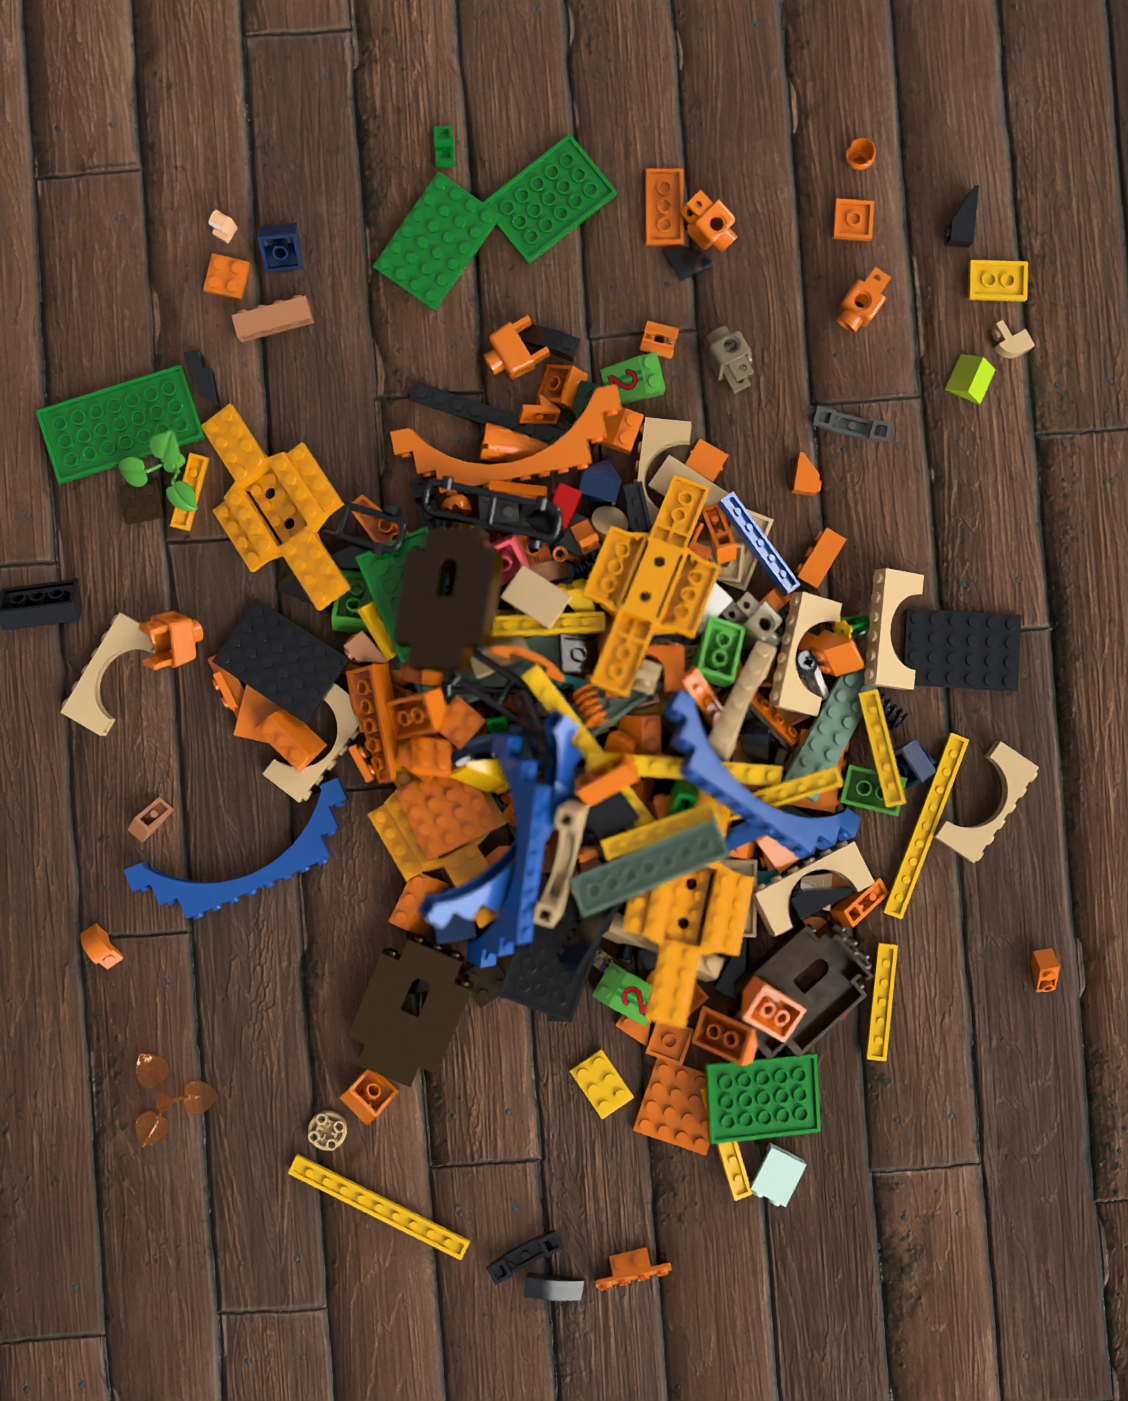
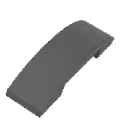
M817 406L813 421L814 426L834 433L888 443L893 423L876 419L872 421L838 413L834 409Z

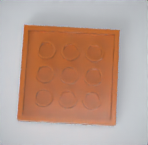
M435 776L428 784L422 779H418L394 791L428 862L499 828L481 789L450 776Z
M656 1057L633 1131L706 1155L710 1145L708 1140V1119L700 1088L706 1086L705 1072L684 1064L679 1066Z

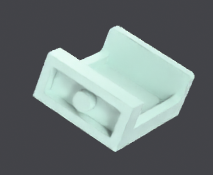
M769 1142L766 1147L767 1154L754 1180L749 1182L750 1189L756 1196H765L769 1198V1202L776 1206L781 1204L786 1207L806 1167V1163L803 1159Z

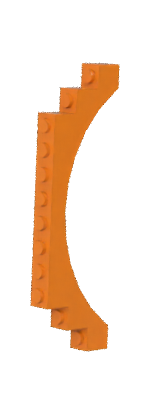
M616 384L596 388L584 413L565 435L553 445L537 454L510 463L489 465L470 463L452 458L432 447L410 428L392 431L390 434L394 455L401 456V459L412 457L413 454L417 474L423 475V477L435 476L434 472H436L437 479H442L443 476L454 477V482L475 487L483 486L484 489H488L489 480L513 482L515 479H520V481H528L532 479L531 476L539 475V478L550 476V472L557 471L558 474L569 472L570 468L576 467L577 470L587 469L588 465L592 464L588 441L591 440V443H598L603 441L602 438L607 437L603 414L606 413V416L618 414L617 411L622 410ZM439 487L440 493L446 494V496L457 494L456 490H446Z

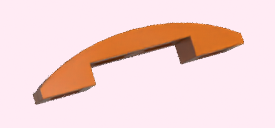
M496 646L490 649V653L508 661L511 654L543 666L547 668L545 675L548 678L564 683L565 678L562 673L547 659L532 651L513 646Z

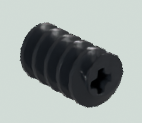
M595 550V557L588 553V560L581 556V563L577 559L573 560V567L578 579H581L582 576L586 580L588 579V574H591L600 553L598 550Z
M803 651L795 655L796 670L800 679L813 674L817 670V659L812 652Z
M881 694L879 696L886 724H891L889 728L891 731L903 722L908 713L902 715L903 709L896 710L897 704L895 703L890 706L891 700L887 699L884 701L885 695Z

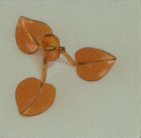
M141 1054L136 1066L137 1078L139 1083L145 1088H152L157 1083L159 1098L156 1101V1106L159 1112L156 1114L153 1111H147L137 1119L136 1133L139 1146L152 1145L167 1134L169 1121L167 1118L160 1116L163 1111L169 1110L173 1103L185 1099L184 1107L191 1114H201L218 1100L217 1092L205 1082L192 1081L184 1087L185 1096L173 1098L170 1093H163L160 1082L165 1080L169 1074L167 1061L160 1056Z

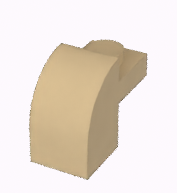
M1003 320L991 328L994 340L999 342L994 350L1002 357L1015 358L1035 346L1026 329L1012 336Z
M643 660L641 669H638L634 689L653 695L657 688L663 665Z

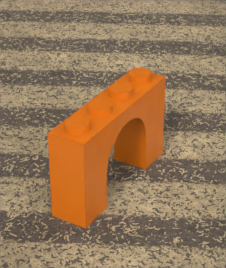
M650 643L643 659L652 660L657 664L663 665L665 696H671L680 689L685 691V688L679 681L685 674L684 645L668 643L667 645L659 646L658 643ZM606 690V698L624 697Z
M798 729L800 738L796 742L795 748H800L809 730ZM849 741L836 764L840 776L841 771L845 770L846 760L843 758L844 752L848 751ZM842 786L821 792L817 802L814 803L807 798H801L786 804L835 813V809H838L840 798L837 797L838 790H841Z

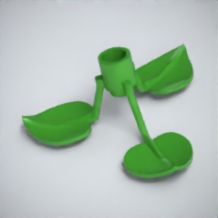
M173 430L157 434L150 440V448L153 455L160 458L162 463L149 469H145L143 461L137 457H127L119 463L120 473L129 484L135 487L144 486L148 481L146 473L160 467H164L167 472H174L171 480L172 486L166 489L169 501L175 507L184 511H195L198 509L193 488L185 481L180 480L175 483L177 475L180 473L179 468L185 464V458L179 453Z

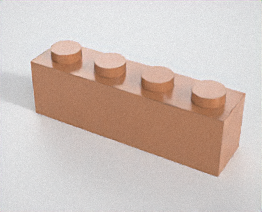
M302 295L293 296L287 301L277 300L268 306L258 305L255 309L249 311L239 310L236 314L231 315L237 338L241 342L314 323L309 301L306 296Z

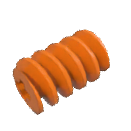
M592 684L579 688L572 696L574 700H577L575 704L577 707H580L578 711L580 714H583L581 719L586 721L584 724L586 728H596L609 721V719L602 718L607 713L599 711L604 706L596 704L601 699L593 697L598 692L590 690L595 686Z

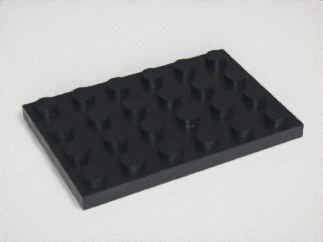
M255 599L212 662L308 724L351 660L263 602Z
M905 609L903 665L915 670L914 686L1017 692L1021 615Z
M537 895V903H538L539 900L541 899L539 895ZM568 896L564 912L566 921L561 922L558 920L552 928L534 922L532 942L516 945L498 996L572 1023L602 936L579 974L558 960L560 956L557 953L563 944L567 946L570 941L568 935L572 928L577 929L581 923L578 921L582 914L578 902Z

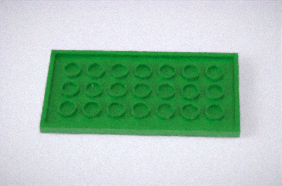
M182 364L36 410L59 484L117 467L127 457L142 459L151 456L153 453L150 448V440L155 435L169 430H173L178 447L206 438Z

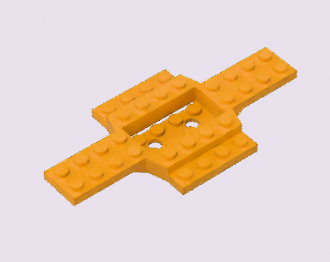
M229 403L201 425L204 433L235 480L224 496L225 501L212 511L251 572L257 571L271 560L284 557L317 610L321 611L351 588L318 535L319 529L327 518L341 508L344 503L303 442L288 453L281 452L268 457L260 448L235 407ZM273 488L275 495L273 498L268 499L266 492L268 489ZM247 492H250L282 541L281 545ZM288 519L294 520V526L291 529H287L285 526Z
M674 475L650 533L628 532L610 526L582 594V597L600 603L604 610L616 618L590 684L628 698L653 633L674 634L677 632L694 639L721 566L703 560L687 548L710 487ZM646 545H648V546H647V549H646V551H645V554H644V556H643V559H642V561H641V563H640V566H639V568H638V571H637V573H636V576H635V578H634V581H633V583H632V586H631V588H630V591H629V593H628V596H627V598H626V601H625V603L623 604L624 599H625V597H626V594H627V592H628V589H629V587H630V584H631V582H632V579H633V577H634V574H635V572H636V569H637V567H638V564H639V562H640V559H641V557H642V554H643V552H644V549H645ZM658 557L663 558L665 561L664 566H655L654 559ZM679 557H681L682 560L680 562L675 578L673 580V583L671 585V588L661 610L660 616L657 619V612L659 610V607L661 605V602L663 600V597L673 575ZM643 592L649 593L651 600L648 602L641 601L640 594Z
M411 737L398 740L397 758L402 747ZM397 761L395 781H393L397 789L420 779ZM481 790L498 826L501 827L506 824L507 821L503 818L502 812L492 795ZM395 792L384 802V805L367 814L406 882L422 872L444 868L455 887H459L490 867L478 848L490 833L440 856V859L437 857L428 862ZM481 904L473 916L479 928L497 919L504 904L498 912Z
M696 786L698 799L693 809L714 802L721 820L717 823L725 838L730 809ZM718 861L628 899L622 930L641 934L659 945L645 1014L646 1020L685 1028L700 955L720 952L739 955L754 883L753 877L737 874ZM712 872H714L702 933L700 937V942L698 944L697 937L703 914L710 875ZM690 878L695 879L697 882V886L693 890H689L686 887V881ZM682 917L687 918L689 922L685 929H681L678 926V920Z

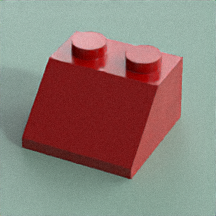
M560 483L559 487H554L551 501L561 509L563 513L562 527L564 533H567L580 503L582 492Z

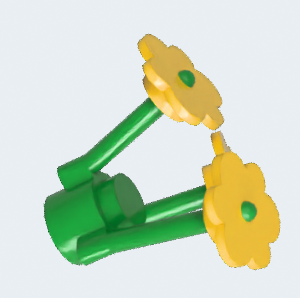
M859 614L845 617L839 616L837 622L830 624L831 629L835 630L836 634L854 640L869 630L870 619L868 615L860 616ZM853 620L852 626L847 625L846 621ZM852 630H854L855 632H857V633H855L854 635L851 636Z

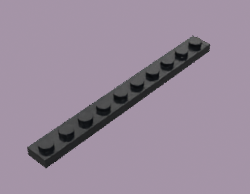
M416 381L410 396V401L484 426L488 422L509 428L511 431L526 434L531 438L551 445L567 433L545 424L519 423L518 415ZM590 440V441H588V442H589L590 453H591V456H592V453H593V450H594V447H595V444H596V443H591V440Z

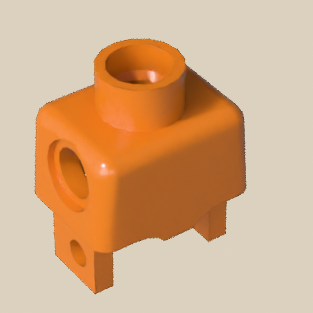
M701 190L678 212L688 223L686 233L702 249H707L713 244L722 253L738 237L729 228L735 222L734 215L720 199L713 204ZM687 210H691L693 215L688 216Z
M875 267L865 282L857 279L839 306L841 314L837 318V322L852 333H855L860 326L866 327L886 300V297L881 292L891 277ZM878 276L880 281L876 280L873 277ZM855 303H859L862 308L857 307Z
M528 315L513 324L508 322L489 336L492 350L484 354L483 357L493 375L505 370L510 379H516L534 370L535 364L550 356L547 346L530 355L518 335L519 332L531 326V319Z
M169 611L151 616L150 622L138 625L139 631L149 635L150 643L153 644L155 649V655L143 659V665L153 670L168 665L175 668L196 658L195 643L203 639V630L198 621L178 612Z

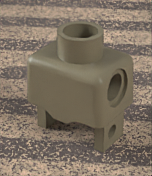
M727 326L720 327L707 336L710 344L708 362L718 381L726 379L733 394L751 386L748 376L754 374L750 365L752 364V351L740 331L730 333Z
M746 592L736 604L732 601L719 615L725 621L745 627L742 648L745 650L752 649L757 640L775 647L782 639V636L775 630L782 622L780 615L767 601L760 604L749 592ZM743 603L748 605V609L743 607ZM729 613L733 614V618L729 617Z

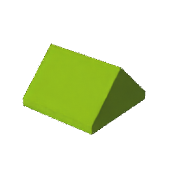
M960 354L945 390L980 405L995 372V368L984 357Z

